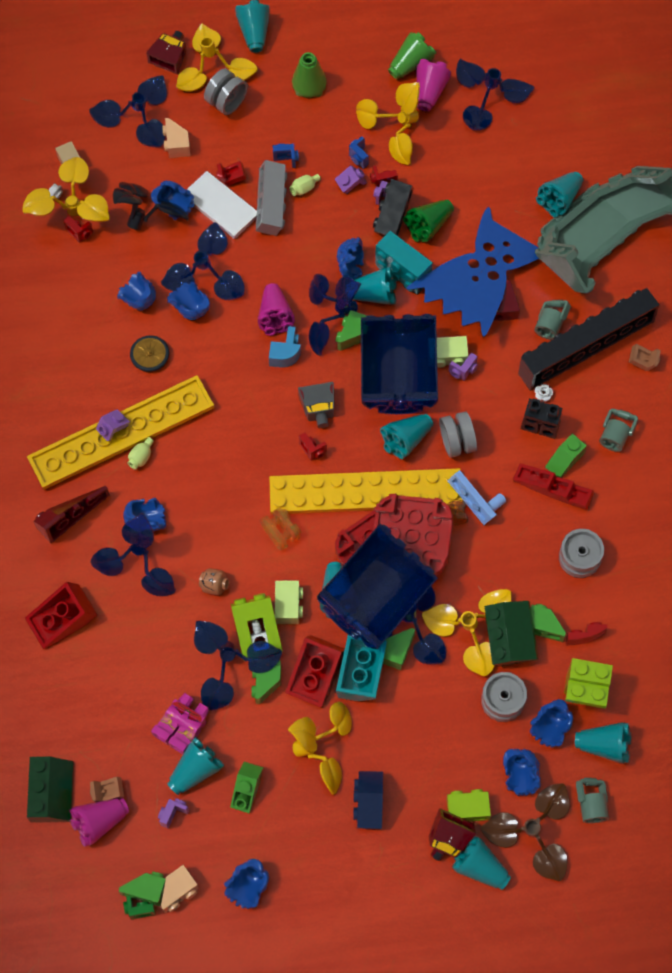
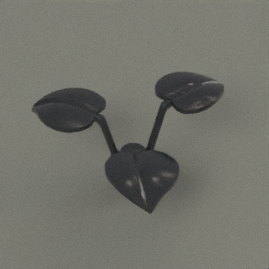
M120 182L119 188H115L113 191L114 204H133L127 225L132 229L140 230L143 221L147 222L148 218L158 208L165 213L181 217L187 221L189 220L186 212L179 205L167 201H161L160 204H156L145 216V211L138 208V205L142 204L140 196L147 197L148 191L140 185Z

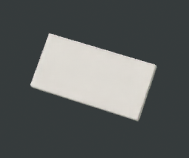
M208 171L187 189L194 195V207L234 239L256 219L257 211Z

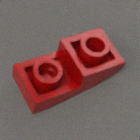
M592 622L587 624L585 632L582 630L568 632L566 646L584 644L600 638L606 633L607 624Z

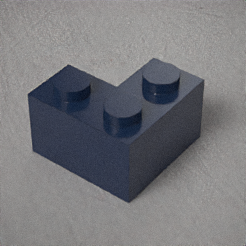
M359 771L358 779H354V802H358V808L354 807L353 820H357V828L382 829L383 772Z

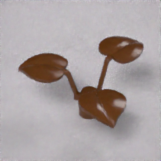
M555 784L542 790L536 797L535 807L539 812L543 813L539 818L528 819L524 826L517 829L518 823L514 816L505 812L498 813L481 826V831L490 842L499 847L513 846L517 842L516 833L525 831L529 837H536L542 850L534 855V869L545 878L561 881L567 870L566 853L558 844H551L546 848L539 836L542 831L539 822L547 815L553 820L563 818L569 811L570 801L565 784Z

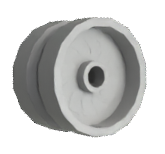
M226 68L221 69L209 81L204 92V100L210 105L216 106L217 110L221 113L229 115L244 100L248 89L247 82L239 77H235V74Z
M467 411L457 413L455 421L450 415L439 418L441 436L449 458L459 456L461 450L466 454L477 451L475 431Z
M580 528L568 533L562 541L559 551V562L562 569L567 574L577 578H585L594 574L599 568L604 555V545L601 538L588 529Z
M500 672L492 675L486 681L481 696V705L484 712L491 719L498 722H508L516 719L521 714L527 699V689L524 682L517 675L510 672Z

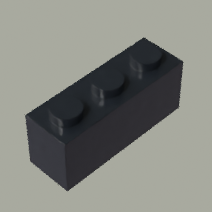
M394 179L387 183L384 192L386 193L385 200H381L379 205L380 215L378 218H375L373 223L375 233L385 236L391 231L398 236L403 223V217L406 214L414 190L412 185Z

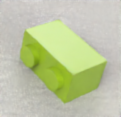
M482 789L471 790V793L452 791L451 794L447 795L448 812L469 822L490 819L488 792H483Z

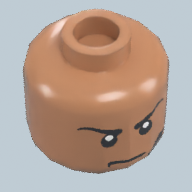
M208 568L199 577V587L202 588L204 593L221 595L224 590L228 589L229 579L224 571Z

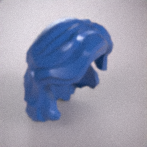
M173 181L161 182L160 186L156 187L151 193V199L155 205L160 204L161 201L171 202L179 205L187 215L188 212H191L190 207H194V195ZM169 214V216L172 217L173 220H177L179 218L178 216Z
M361 238L348 239L337 250L336 257L339 271L343 278L348 281L357 279L363 274L361 268L357 267L358 265H364Z
M140 271L137 272V275L132 274L128 281L129 285L125 284L124 287L119 288L120 291L117 298L122 299L130 307L140 311L149 308L156 298L155 287L152 282L144 278Z
M190 282V284L183 283V285H180V288H176L177 291L169 293L167 297L168 303H171L184 318L189 320H196L204 316L210 308L207 295L198 290L195 282Z
M156 498L150 499L145 504H143L145 499L133 500L125 506L124 522L133 531H156L166 527L165 508Z
M561 699L554 700L542 706L537 717L531 720L530 734L535 736L536 740L541 739V745L545 744V746L553 748L563 744L564 734L571 729L573 714L569 711L567 703Z
M527 749L507 750L503 756L505 773L509 775L505 782L507 789L514 791L517 796H526L529 793L534 794L541 786L540 764L535 754Z
M250 859L235 868L232 877L224 883L226 887L224 894L227 898H230L231 902L236 901V906H241L243 909L257 907L261 893L267 888L269 873L264 869L263 864L259 860Z

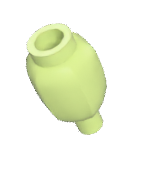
M319 174L314 176L304 175L294 180L292 186L289 187L292 195L302 196L311 191L315 183L321 180Z
M148 437L144 443L137 444L128 455L129 461L127 462L131 468L137 469L145 465L151 455L150 446L154 442L153 439Z

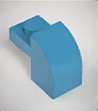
M288 326L286 343L271 341L269 366L289 367L298 361L301 355V344H298L299 334H296V327Z

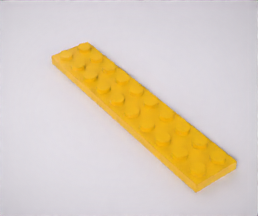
M198 375L121 411L130 421L129 425L115 432L110 441H107L96 430L99 423L97 422L28 455L27 458L43 490L129 450L139 443L145 442L148 437L154 438L214 409V404Z
M460 468L269 476L270 512L273 515L374 510L376 504L383 498L394 493L400 496L435 499L436 497L442 499L449 507H462V498L447 481Z

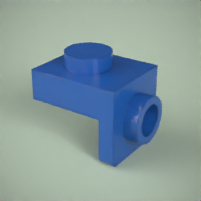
M363 136L358 140H353L349 146V156L354 164L359 165L362 169L369 165V156L362 150L365 148V138Z
M281 143L272 145L274 161L292 160V168H296V161H299L298 150H294V144Z

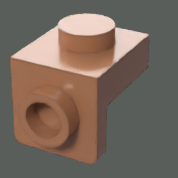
M635 344L632 346L629 363L648 371L658 366L661 350L650 351Z
M114 777L101 782H90V795L93 802L124 798L121 777Z

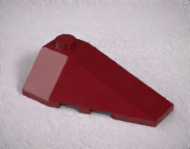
M106 486L100 487L39 513L34 520L36 528L50 543L54 542L110 496L108 488Z

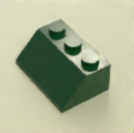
M530 601L502 602L484 606L492 665L502 667L538 660Z
M30 757L27 818L30 823L70 822L72 816L70 810L72 809L73 761L55 757Z

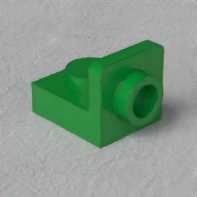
M131 895L126 896L127 902H123L125 915L129 914L131 920L156 915L153 903L149 904L148 901L139 902L136 907H133Z

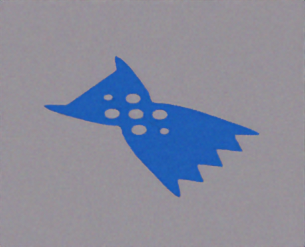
M488 207L484 211L475 241L476 251L445 262L419 280L411 283L406 289L425 288V303L443 299V314L461 310L462 326L480 322L481 332L484 337L488 333L503 299L507 280L506 271L522 267L539 259L535 254V250L539 247L493 221L490 207ZM503 242H509L510 246H504ZM491 243L494 246V250H484L483 244ZM511 255L514 261L506 263L503 261V256ZM493 257L497 263L490 266L485 262V259ZM475 259L479 262V266L472 268L468 265V261ZM495 271L499 274V278L492 280L488 277V273ZM477 276L479 280L473 281L472 277Z

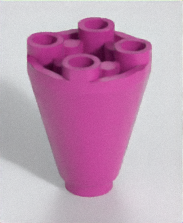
M420 59L417 65V82L420 83L417 105L419 110L429 112L434 107L451 77V71L446 68L447 64L443 62L432 63L426 59Z
M274 283L268 284L265 287L258 315V326L261 330L265 331L267 336H272L276 333L288 331V326L293 327L295 322L294 313L281 288Z
M123 798L79 805L70 810L73 818L70 822L73 829L79 831L81 843L86 847L94 844L125 818L126 814L129 813V808Z

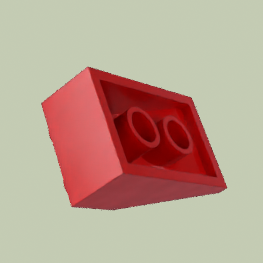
M65 582L28 614L25 619L41 647L47 649L83 628L97 616V613L79 584Z
M312 635L305 637L285 693L322 708L342 665L345 649Z

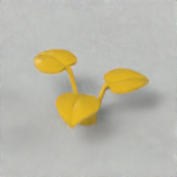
M201 24L192 41L194 50L201 52L200 70L198 71L193 67L182 70L178 75L176 87L179 90L190 92L196 91L205 85L207 77L202 74L205 56L211 58L217 54L226 68L234 73L235 77H239L244 81L254 75L258 69L253 62L244 58H235L231 61V65L227 64L218 48H216L221 42L220 35L204 24Z
M419 82L405 83L397 88L396 102L401 106V112L398 114H377L378 106L371 99L361 100L356 106L358 121L366 129H371L376 125V117H398V121L405 125L396 132V137H391L389 140V151L392 157L405 165L411 164L413 146L411 138L406 133L401 132L411 127L410 124L416 123L419 119V114L416 110L420 91Z
M73 157L65 161L59 168L60 179L66 183L71 182L72 196L65 200V204L55 196H50L49 190L45 188H38L30 192L23 204L24 214L45 216L54 210L55 203L53 200H55L63 209H67V213L71 216L79 215L85 220L94 222L110 220L108 205L104 197L92 194L87 196L85 201L81 200L79 202L75 195V183L82 184L89 176L88 166L80 157Z
M500 589L487 593L479 601L480 611L485 613L484 606L511 602V591ZM448 604L437 605L422 613L426 626L434 634L441 637L452 635L455 629L454 625L462 623L465 630L471 631L475 646L468 647L463 655L466 667L483 677L488 676L492 672L495 665H492L490 643L484 642L479 645L474 631L478 626L477 618H486L485 614H474L471 611H466L456 622L458 618L457 611Z
M335 702L330 708V720L334 725V728L315 736L316 726L309 717L298 719L288 728V731L297 740L293 743V752L297 757L308 755L309 759L323 760L320 763V773L332 795L336 794L342 780L341 767L336 759H327L325 756L315 755L314 752L317 750L316 740L337 730L341 736H345L350 732L352 726L351 715L342 702Z

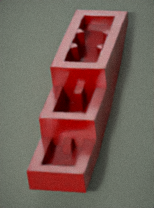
M521 463L513 477L514 482L531 490L586 510L594 495L593 490L577 486L574 481L556 477L554 472Z

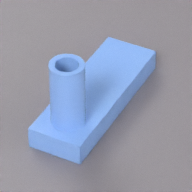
M460 470L447 480L483 525L497 515L495 511L506 503V498L501 493H498L489 502H486Z

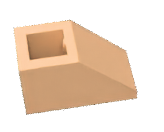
M165 118L166 125L162 126L163 136H167V141H164L165 152L168 151L169 158L191 156L188 131L171 119Z
M184 865L166 877L161 908L165 913L175 911L180 906L179 903L185 898L187 900L191 899L197 894L196 890L199 889Z

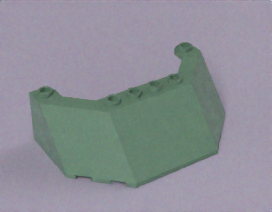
M636 166L631 169L632 172L623 176L620 173L609 178L608 183L601 186L599 183L592 185L571 203L564 214L554 217L541 228L542 236L538 238L537 245L539 248L535 250L536 256L575 292H591L596 284L593 278H589L592 267L598 265L603 257L611 254L616 246L621 245L625 238L634 234L643 223L665 214L672 215L671 168Z

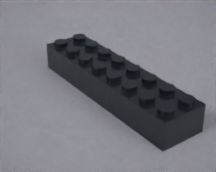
M648 288L642 291L637 290L631 297L619 300L615 306L603 309L595 317L590 316L584 323L572 326L568 332L556 335L550 342L541 343L532 352H525L521 357L518 374L531 391L653 323L660 304Z

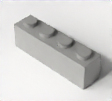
M265 160L259 168L256 215L257 232L276 236L284 228L285 220L283 219V214L286 208L284 203L286 188L284 184L287 179L285 164Z

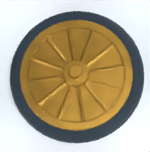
M144 336L136 340L132 345L130 358L138 369L146 372L156 371L167 363L169 348L166 342L157 336Z

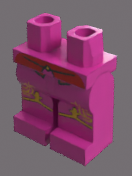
M186 693L178 701L174 699L165 715L151 730L154 737L167 745L169 744L171 748L182 755L189 743L199 735L207 723L205 718L209 712V708L201 703L195 711L190 709L189 707L194 699Z

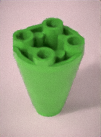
M411 32L407 36L390 64L388 72L396 80L415 71L420 59L432 61L435 58L434 55L437 52L432 46H427L424 42L425 38L419 32L417 34Z
M307 52L301 56L292 77V86L298 96L308 98L319 97L326 88V75L313 53Z

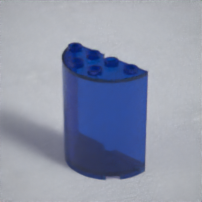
M406 314L401 319H395L393 315H386L384 317L369 315L361 318V401L368 409L377 408L378 412L385 414H412L423 411V407L426 406L431 408L437 403L436 315L423 314L421 316Z
M381 524L374 529L317 595L318 602L324 605L322 609L335 624L355 640L361 638L364 645L372 649H378L438 579L431 567L424 565L416 553H408L405 550L406 544L401 539H396L391 534V530L386 525Z

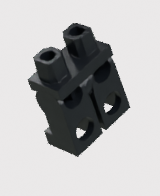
M529 398L520 429L537 434L541 424L539 435L556 439L563 408Z

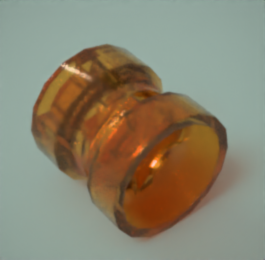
M456 500L447 504L453 513V525H462L468 522V516L465 513V501Z

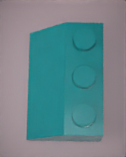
M348 634L336 688L338 698L353 701L376 699L387 641Z

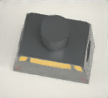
M328 382L298 387L299 400L307 420H316L318 428L327 427L329 425L327 418L334 417V383Z

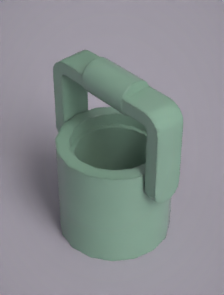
M552 300L544 302L535 326V332L539 336L553 340L559 334L563 321L566 320L571 308L568 301ZM549 307H564V308H563L562 313H561L560 311H558V310H556V309H553V308H549Z
M610 409L603 423L605 429L599 440L600 444L611 451H622L628 436H632L636 429L638 417L627 411ZM612 414L634 421L631 429L626 423L611 419Z
M587 777L576 782V789L583 823H599L609 820L605 782ZM583 785H598L599 793L585 795Z

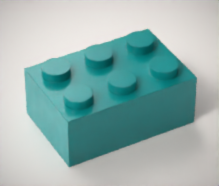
M391 231L376 244L375 263L379 269L391 267L392 279L401 282L405 288L432 271L433 262ZM423 288L408 289V291L418 294Z

